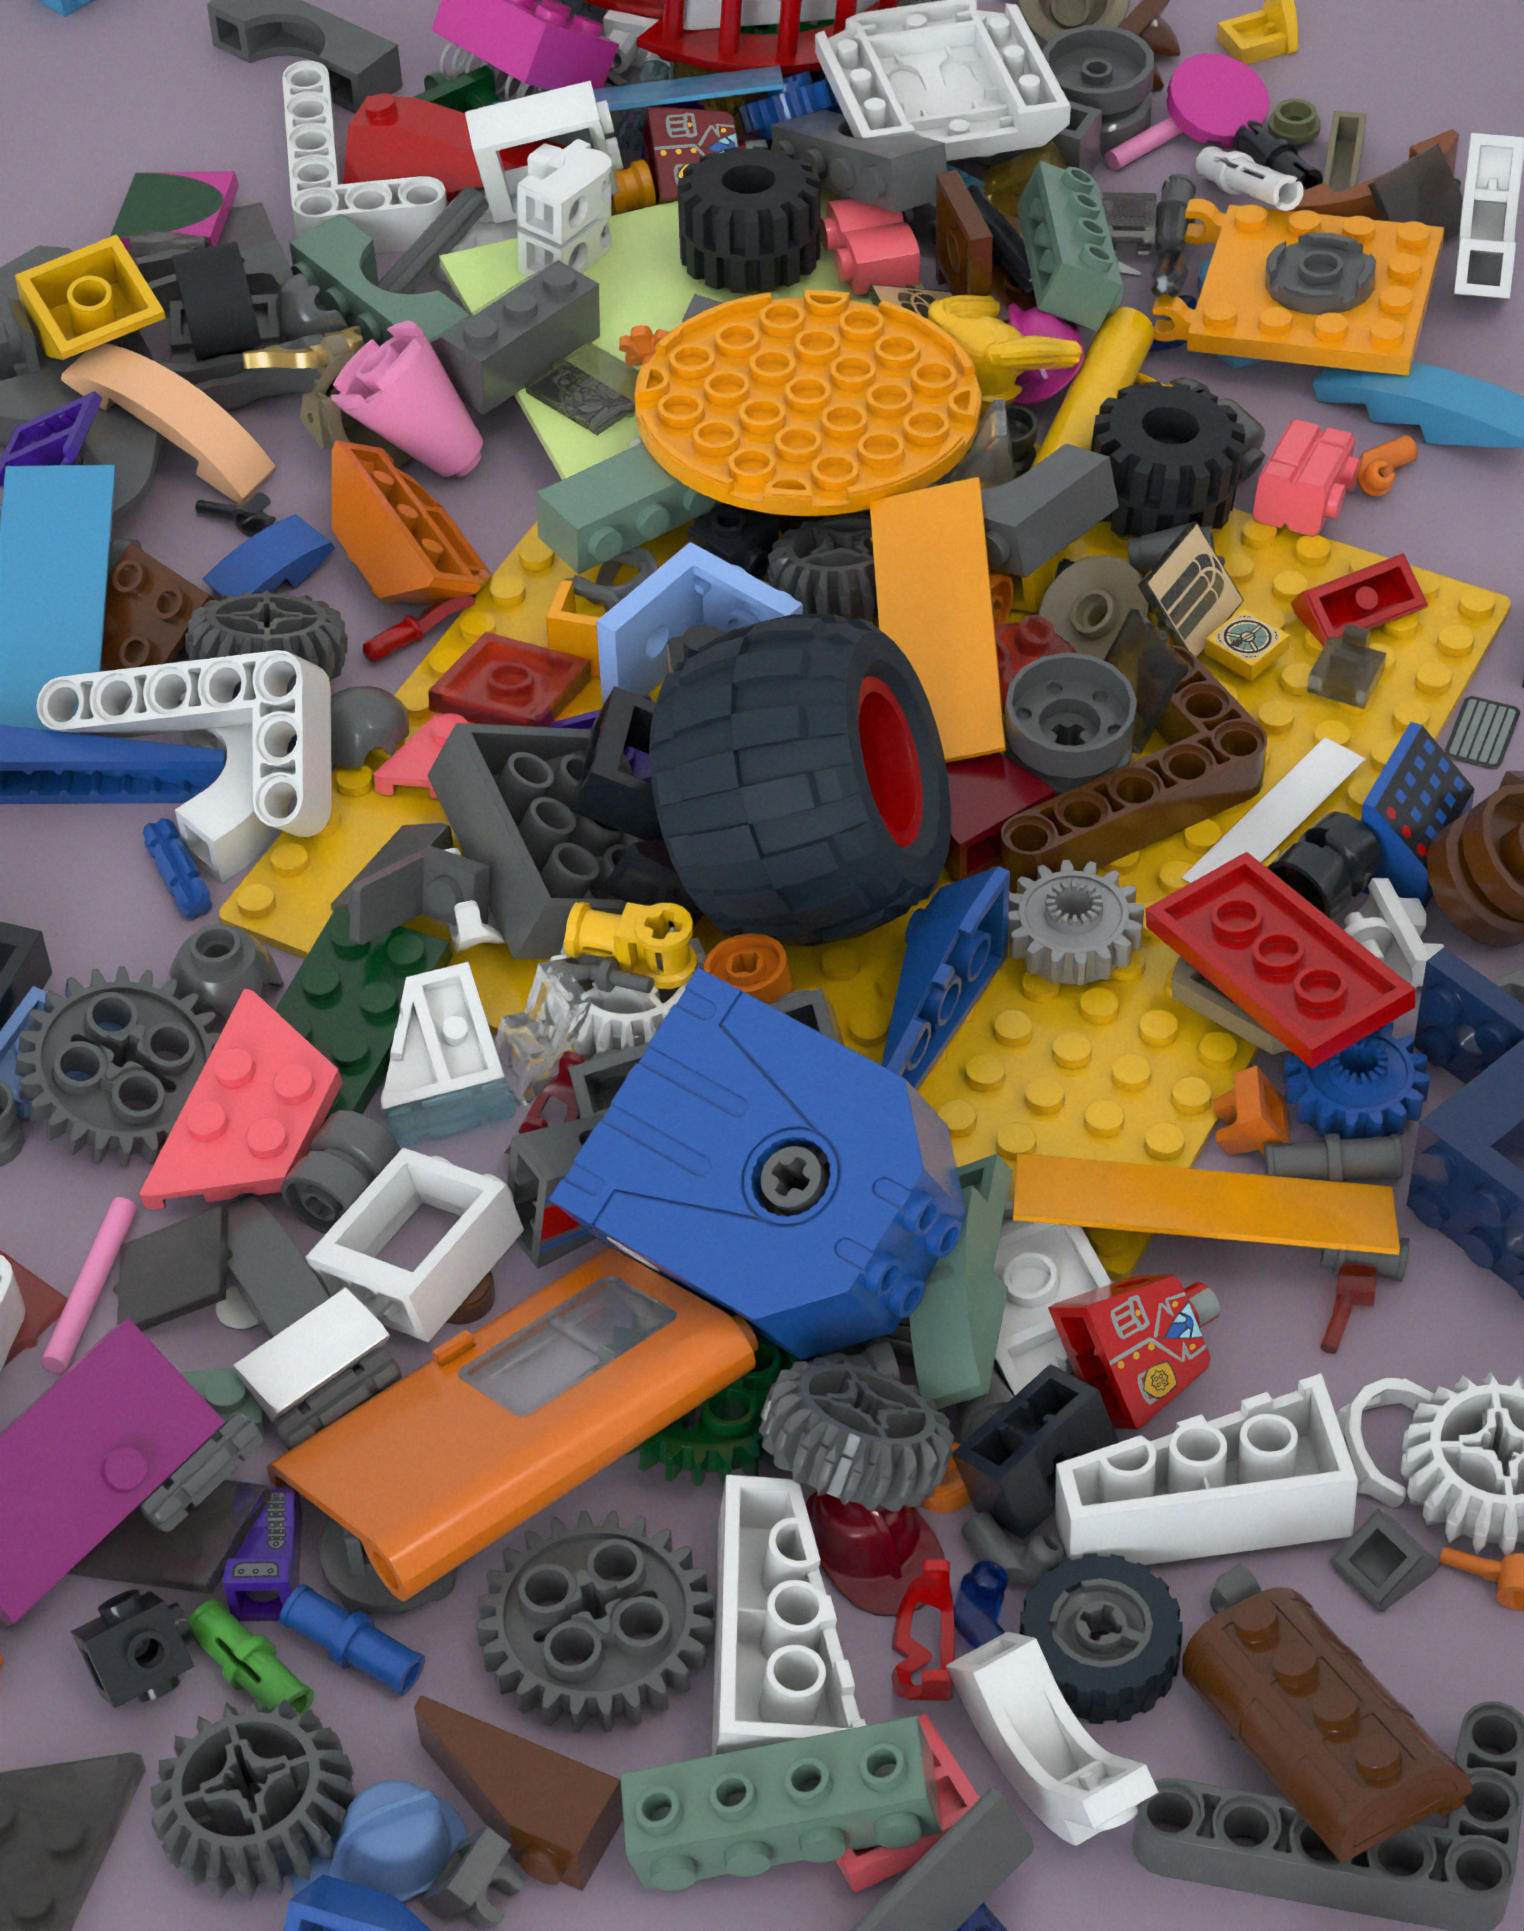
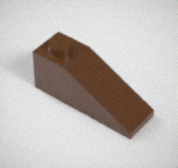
M421 1695L414 1706L422 1747L485 1825L511 1844L507 1851L515 1862L520 1864L527 1874L542 1883L557 1885L559 1882H563L583 1891L623 1821L620 1779Z

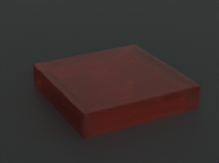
M485 631L428 690L429 711L440 714H458L464 717L466 721L475 724L549 727L591 681V660Z

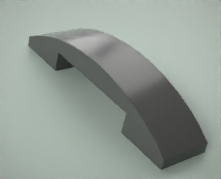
M248 1194L191 1222L194 1234L221 1275L226 1273L229 1275L269 1339H272L330 1299L292 1239L268 1209L253 1195ZM358 1363L351 1369L355 1372L361 1366Z

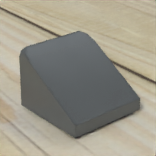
M1379 1508L1330 1560L1382 1612L1431 1577L1442 1565L1395 1519Z

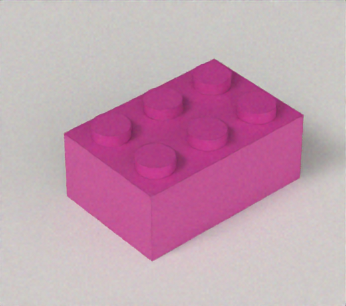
M442 0L431 31L523 83L548 90L590 80L593 89L603 88L619 47L618 43L601 34L603 25L580 15H574L573 19L570 18L569 15L572 9L554 0H542V2L539 0Z

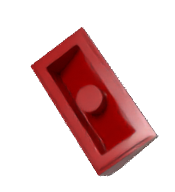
M1404 553L1306 590L1290 603L1297 617L1324 648L1429 606Z

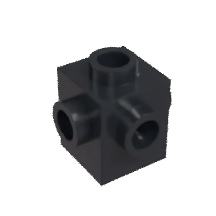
M722 503L707 515L699 517L687 529L688 543L691 542L731 565L741 567L751 576L761 580L767 573V566H769L768 555L773 551L772 544L779 540V520L768 513Z
M133 1589L118 1594L98 1607L100 1617L71 1631L100 1696L114 1708L137 1696L140 1702H147L169 1693L180 1684L178 1675L195 1667L186 1646L196 1640L183 1610L177 1602L167 1606L163 1599L151 1591L141 1595L138 1589ZM143 1641L142 1645L135 1651L137 1645Z

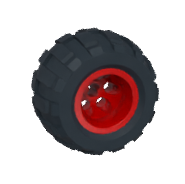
M791 614L733 629L699 647L697 655L678 662L675 671L667 674L655 704L650 728V773L655 808L668 853L684 888L696 906L720 931L730 937L748 933L764 934L778 940L781 945L816 946L860 937L906 914L911 906L918 905L919 901L930 897L938 884L949 850L951 835L949 781L944 752L929 700L908 658L890 637L881 632L872 622L859 618L847 621L846 618L833 614Z

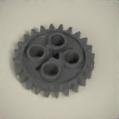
M119 966L115 982L107 983L98 969L92 970L90 987L84 988L73 977L68 978L65 990L66 999L57 993L48 991L45 994V1012L32 1009L29 1013V1030L21 1031L19 1036L18 1051L22 1053L17 1055L15 1074L23 1077L20 1079L19 1098L33 1099L30 1103V1120L37 1121L50 1117L47 1124L46 1138L52 1140L65 1132L69 1134L68 1153L71 1155L77 1153L85 1144L94 1146L93 1160L95 1164L101 1163L108 1150L117 1151L118 1160L122 1167L128 1166L131 1152L138 1150L141 1151L149 1164H154L158 1146L161 1144L164 1146L221 1033H211L216 1018L214 1012L195 1015L199 995L193 993L178 1000L175 998L177 980L173 978L161 989L152 987L153 975L151 970H146L138 983L130 982L128 973L123 966ZM112 1022L118 1024L123 1029L107 1031L100 1028L98 1024ZM169 1051L181 1058L176 1061H167L160 1059L155 1053ZM70 1071H81L87 1073L92 1078L86 1081H76L70 1079L65 1074ZM174 1089H175L174 1092H167V1091H165V1090H174ZM129 1100H138L144 1102L150 1108L144 1111H135L127 1108L123 1103Z
M611 1510L603 1526L593 1527L587 1511H580L577 1529L568 1531L563 1522L555 1517L551 1519L552 1537L544 1540L531 1530L525 1532L526 1554L505 1548L503 1559L506 1572L499 1570L488 1571L486 1576L489 1594L478 1596L481 1620L476 1622L479 1645L483 1646L482 1653L486 1671H496L498 1691L501 1695L516 1690L518 1710L525 1713L541 1702L545 1725L551 1726L564 1711L571 1713L574 1732H581L589 1715H598L604 1731L611 1732L615 1713L624 1711L635 1725H639L642 1723L641 1704L648 1701L657 1709L665 1712L669 1709L667 1686L686 1693L691 1689L688 1668L704 1669L706 1659L705 1646L703 1645L713 1644V1622L710 1619L714 1617L712 1593L707 1592L704 1568H693L691 1548L686 1546L672 1551V1536L669 1529L666 1528L649 1539L647 1538L645 1517H638L628 1530L619 1528L617 1511ZM616 1575L628 1576L623 1581L612 1582L605 1580ZM545 1600L561 1601L556 1605L548 1607L537 1605ZM643 1632L655 1634V1636L646 1640L630 1638L635 1634ZM579 1657L587 1659L579 1665L561 1664L569 1658Z

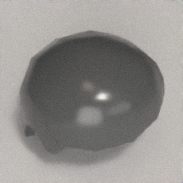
M301 273L286 279L280 287L276 298V315L280 327L289 341L322 333L324 337V333L342 331L349 328L339 311H321L318 309L322 304V300L316 298L320 293V288L318 286H309L305 276Z
M359 686L346 688L331 696V765L352 769L361 768L364 765L368 752L377 747L383 748L387 755H392L396 749V744L408 737V710L402 701L390 692L377 687Z

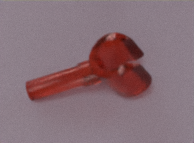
M1345 1264L1340 1267L1333 1314L1320 1345L1324 1352L1330 1354L1337 1352L1351 1316L1352 1305L1373 1307L1377 1267L1359 1264Z

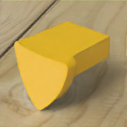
M1266 0L1262 10L1218 22L1217 40L1232 58L1242 61L1245 65L1282 54L1288 55L1297 52L1298 21L1294 0Z

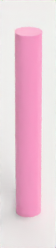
M1170 116L1105 153V161L1110 169L1117 171L1184 132L1177 127Z
M116 1197L112 1200L41 1358V1365L52 1373H65L137 1212L136 1205L129 1199Z

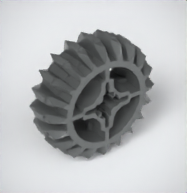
M864 511L859 515H848L845 513L835 517L824 515L822 520L816 522L804 521L801 523L800 529H789L784 532V538L772 544L773 551L768 555L769 566H767L769 585L779 591L788 593L795 600L803 603V614H833L844 617L847 621L859 618L872 622L873 618L878 616L873 542L870 541L872 528L869 512Z
M267 590L259 594H251L245 591L240 596L224 595L220 601L210 600L204 603L203 607L192 612V618L188 620V632L186 633V652L189 653V661L275 650L287 651L322 668L329 677L330 683L331 679L341 675L345 654L348 649L345 621L341 619L339 611L330 608L329 604L323 601H312V598L307 595L300 597L291 596L288 591L282 594H272ZM296 674L291 677L287 685V694L292 691L296 684ZM241 681L236 685L234 690L240 691Z
M815 1358L812 1363L799 1361L795 1362L791 1369L781 1370L777 1382L771 1386L760 1416L762 1422L759 1432L764 1436L762 1447L769 1454L774 1455V1465L779 1469L792 1471L794 1482L808 1483L815 1487L818 1496L824 1494L832 1495L839 1498L843 1505H846L849 1501L860 1503L868 1511H874L878 1505H882L890 1511H900L903 1505L919 1507L924 1498L932 1497L937 1485H940L943 1481L952 1455L951 1446L954 1435L948 1429L950 1420L943 1413L937 1412L938 1404L934 1400L920 1397L918 1395V1388L915 1385H904L894 1379L893 1373L884 1375L873 1371L869 1364L864 1368L850 1364L846 1359H840L836 1364H833L824 1358Z
M255 1697L248 1712L238 1714L237 1710L226 1702L223 1712L224 1719L211 1724L210 1721L198 1716L196 1728L199 1734L193 1739L175 1736L173 1748L177 1758L158 1760V1775L161 1783L150 1787V1800L155 1809V1812L152 1814V1826L158 1840L163 1841L162 1849L170 1864H174L176 1868L181 1867L185 1878L192 1882L195 1887L207 1881L211 1891L216 1892L222 1898L236 1883L240 1894L251 1901L259 1883L268 1882L271 1889L281 1895L285 1882L283 1877L296 1872L298 1876L310 1881L312 1869L309 1860L311 1858L333 1859L335 1848L330 1837H336L340 1834L346 1817V1810L356 1797L351 1783L354 1771L348 1755H344L342 1752L343 1748L338 1735L332 1732L330 1727L323 1729L320 1718L315 1716L311 1709L298 1716L295 1707L291 1706L284 1699L269 1713L266 1704ZM252 1782H254L258 1794L254 1795L257 1812L255 1813L252 1812L248 1803L253 1800L249 1787Z

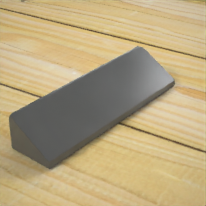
M996 1787L993 1790L989 1788L850 1931H957L1033 1851L1034 1846L1030 1835L1005 1796Z

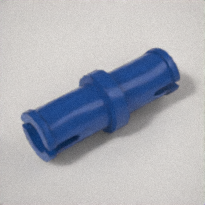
M301 1584L295 1588L281 1610L280 1624L292 1628L329 1651V1660L343 1669L354 1666L392 1689V1692L398 1696H404L410 1691L424 1668L425 1656L420 1652H414L375 1628V1619L361 1610L352 1614L316 1593L307 1584Z

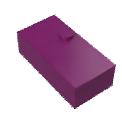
M129 1318L111 1329L0 1432V1628L16 1623L225 1423L217 1412Z

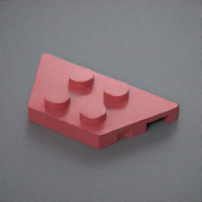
M243 990L139 1193L145 1208L152 1210L166 1208V1199L203 1194L207 1203L233 1199L242 1193H255L257 1195L281 1192L280 1188L283 1181L297 1161L308 1155L309 1147L320 1131L343 1082L338 1068L254 991Z

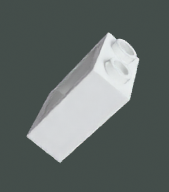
M591 80L465 112L474 156L495 224L517 218V184L529 176L528 165L504 171L498 150L589 128L594 149L606 153L612 160V170L609 173L611 195L619 193L614 171L624 169L616 137L605 139L604 134L614 132L607 100L596 102Z
M403 1147L308 1253L306 1260L330 1298L346 1287L384 1326L429 1342L524 1229L513 1202V1193L501 1179L491 1174L480 1175L455 1166L440 1156L429 1157ZM422 1203L461 1216L414 1272L375 1258Z

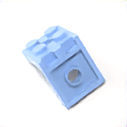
M689 542L596 621L602 707L614 686L644 698L663 682L668 674L667 641L673 637L684 636V633L689 628L697 625H707L715 628L718 632L727 633L746 625L791 614H803V603L795 600L788 593L779 591L751 576L741 567L731 565Z

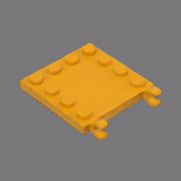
M1200 198L1189 200L1185 211V218L1198 219L1204 224L1189 223L1184 241L1193 245L1215 243L1216 247L1195 310L1189 308L1177 296L1173 299L1168 294H1162L1159 298L1156 297L1152 314L1165 315L1172 320L1156 319L1154 339L1165 342L1187 340V351L1403 376L1410 375L1443 247L1444 227L1428 226L1414 221L1400 223L1372 220L1365 216L1343 217L1324 215L1310 210L1283 211L1267 209L1253 204L1244 206L1229 205L1227 213L1224 214L1208 200ZM1308 233L1339 234L1356 240L1363 245V253L1368 256L1370 254L1373 255L1376 260L1375 288L1365 302L1349 311L1324 313L1321 315L1304 314L1287 309L1272 299L1265 287L1266 259L1277 245L1286 241V247L1298 243V237Z

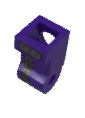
M246 1489L238 1491L235 1508V1533H232L230 1557L225 1558L223 1586L230 1613L239 1622L279 1621L281 1610L286 1600L295 1588L299 1586L302 1514L300 1495L295 1489ZM278 1590L280 1596L272 1601L258 1602L249 1598L245 1591Z

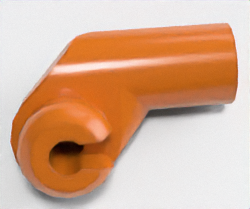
M1405 434L1361 453L1357 485L1364 493L1377 497L1385 495L1390 491L1396 479L1394 469L1417 459L1418 451L1413 439Z

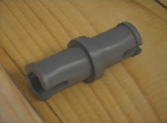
M1338 1133L1324 1134L1323 1141L1264 1143L1265 1171L1268 1176L1343 1182V1179L1389 1176L1399 1178L1403 1176L1402 1145L1399 1134H1392V1136L1340 1139Z

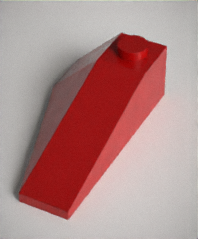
M383 93L367 96L348 125L343 184L419 176L432 177L444 184L447 202L452 201L466 186L473 188L484 187L474 156L465 113L415 97H393L390 94ZM542 139L498 151L504 171L527 166L529 155L544 143L561 149H565L567 146Z

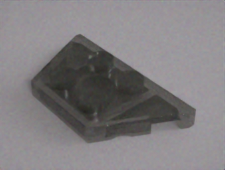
M129 1752L0 1772V1931L72 1930L146 1771L142 1755Z

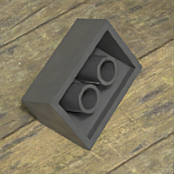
M558 260L515 284L431 339L429 342L462 402L485 415L600 337L599 283Z

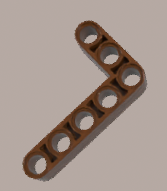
M1163 645L1153 648L1147 652L1143 659L1140 710L1147 721L1170 746L1008 819L1001 828L1000 867L1010 871L1009 891L1017 893V880L1021 876L1037 881V866L1042 864L1049 868L1052 873L1061 871L1063 860H1070L1074 871H1083L1090 861L1095 862L1096 869H1099L1253 798L1259 794L1263 787L1267 749V735L1265 731L1190 651L1176 645Z

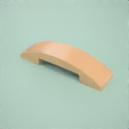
M104 343L87 350L62 373L61 381L81 395L85 396L96 391L102 398L99 407L104 411H107L114 403H117L199 461L196 475L239 505L252 496L275 472L276 466L265 451L230 414L190 382L145 356L122 347Z

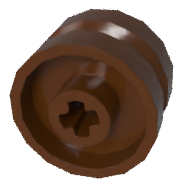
M1524 784L1502 786L1470 811L1465 812L1435 834L1426 854L1428 881L1438 905L1453 925L1476 942L1494 948L1516 946L1524 941Z

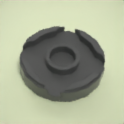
M1308 233L1299 236L1298 243L1286 247V241H1284L1272 250L1266 259L1265 287L1273 300L1290 310L1316 315L1349 311L1365 302L1374 291L1376 260L1372 254L1368 256L1363 253V245L1350 237L1335 233Z

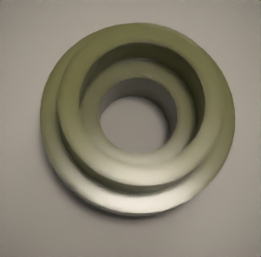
M1287 99L1280 102L1275 107V111L1270 115L1268 122V131L1276 139H1286L1294 146H1301L1314 140L1319 135L1321 120L1317 115L1315 106L1302 99Z

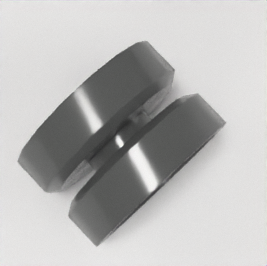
M1085 25L1065 30L1048 41L1042 49V53L1067 100L1102 110L1100 154H1105L1107 151L1151 127L1154 52L1144 39L1131 31L1113 26Z

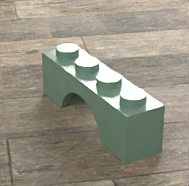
M341 214L289 242L293 276L301 273L305 276L309 286H318L320 293L316 298L322 300L321 305L327 311H339L347 326H360L361 337L365 344L373 339L381 346L393 337L387 328L407 320L417 323L430 341L469 315L467 311L440 290L421 294H398L376 287L375 285L379 281L373 239Z

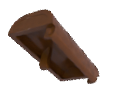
M1273 1587L1256 1593L1212 1617L1189 1640L1182 1657L1183 1678L1341 1863L1437 1811L1443 1817L1452 1811L1459 1810L1464 1805L1466 1795L1473 1792L1472 1784L1462 1768L1447 1756L1415 1721L1413 1715L1405 1706L1391 1695L1363 1664L1360 1657L1350 1647L1346 1646L1314 1611L1312 1605L1303 1595L1295 1590L1285 1587Z

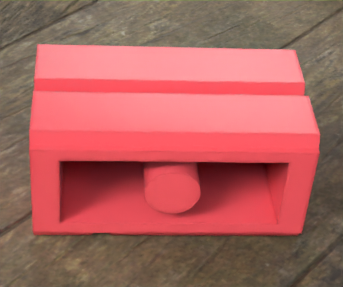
M1297 419L1289 423L1259 475L1252 514L1255 522L1278 528L1286 524L1290 531L1314 537L1317 532H1320L1327 517L1338 519L1343 507L1346 491H1353L1360 471L1361 458L1353 456L1356 440L1353 437V433L1327 427L1325 431H1321L1319 425Z

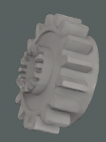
M1063 860L1061 871L1052 873L1043 864L1037 866V881L1021 876L1017 880V893H1009L1008 940L1010 941L1011 957L1013 959L1022 958L1027 965L1028 973L1031 975L1036 973L1050 980L1051 983L1084 985L1100 979H1109L1110 974L1118 966L1127 968L1130 965L1131 951H1140L1144 906L1143 904L1136 903L1137 889L1134 885L1119 888L1120 873L1115 870L1103 877L1096 875V863L1091 861L1084 867L1083 871H1074L1070 860Z

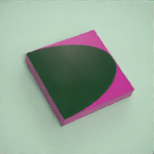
M235 171L135 173L110 237L117 234L128 253H157L173 248L199 250L217 246L239 187Z

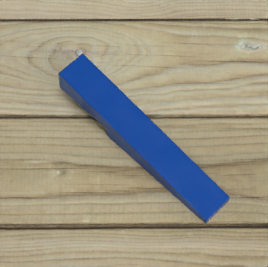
M0 725V804L186 803L217 780L226 765L225 750Z

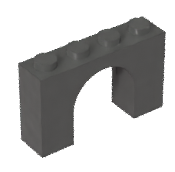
M981 417L977 435L962 460L950 472L926 488L975 478L992 467ZM1065 443L1022 476L996 487L981 489L988 565L1026 578L1116 510L1119 504L1110 457ZM868 509V510H863V511H859V512H855V514H856V515H859L860 513H862V512H864V511H868L869 514H870V509Z

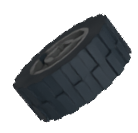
M1097 1553L1083 1554V1558L1075 1560L1068 1558L1058 1562L1057 1567L1050 1572L1045 1570L1037 1578L1034 1589L1028 1590L1024 1598L1023 1612L1020 1613V1634L1037 1639L1056 1684L1075 1717L1090 1720L1089 1723L1104 1724V1721L1117 1720V1723L1131 1720L1132 1715L1141 1711L1145 1714L1154 1708L1155 1701L1161 1696L1165 1698L1172 1688V1678L1177 1676L1180 1663L1183 1622H1179L1181 1609L1177 1599H1172L1169 1594V1586L1161 1577L1157 1579L1149 1572L1150 1568L1139 1562L1133 1564L1125 1561V1557L1111 1554V1557L1097 1556ZM1102 1631L1107 1633V1635H1101L1099 1641L1091 1639V1633Z

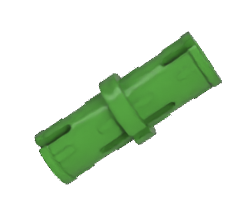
M211 1599L204 1602L190 1615L188 1621L196 1642L223 1668L222 1677L235 1690L245 1689L254 1699L257 1697L266 1704L269 1713L284 1699L291 1706L295 1707L298 1716L309 1710L314 1700V1691L308 1685L305 1686L276 1658V1647L262 1634L252 1635L226 1610L225 1605L219 1600Z

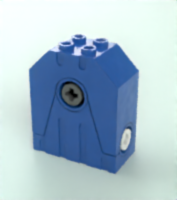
M697 967L686 984L685 991L676 1005H673L649 1042L646 1052L640 1061L636 1062L611 1101L612 1105L603 1119L599 1120L574 1159L571 1169L565 1178L561 1179L549 1200L602 1243L616 1249L712 1304L730 1317L734 1314L741 1316L753 1332L800 1360L893 1333L901 1319L910 1316L920 1304L925 1291L924 1282L938 1259L946 1257L956 1246L962 1231L961 1223L967 1215L948 1125L902 1076Z

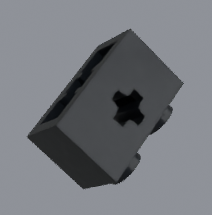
M1049 1364L952 1452V1457L977 1513L989 1512L999 1526L1024 1540L1055 1511L1056 1464L1119 1443L1099 1390Z

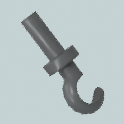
M565 958L557 964L558 972L562 976L573 980L596 981L597 988L605 992H611L615 986L649 994L654 986V979L652 977L619 970L618 962L611 959H604L600 965L593 963L579 965V961L576 958Z

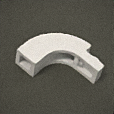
M1471 133L1453 294L1510 299L1516 249L1515 228L1524 157V137Z
M186 692L180 695L178 705L182 704L186 697ZM252 723L183 731L185 740L193 747L225 750L226 765L217 780L207 789L175 809L181 840L185 843L192 859L221 883L252 863L267 848L279 830L260 821L254 810Z
M1007 1631L946 1665L974 1727L996 1764L1033 1813L1050 1830L1066 1842L1077 1846L1101 1831L1110 1830L1125 1824L1137 1815V1804L1158 1793L1146 1764L1109 1753L1086 1732L1061 1694L1036 1638Z

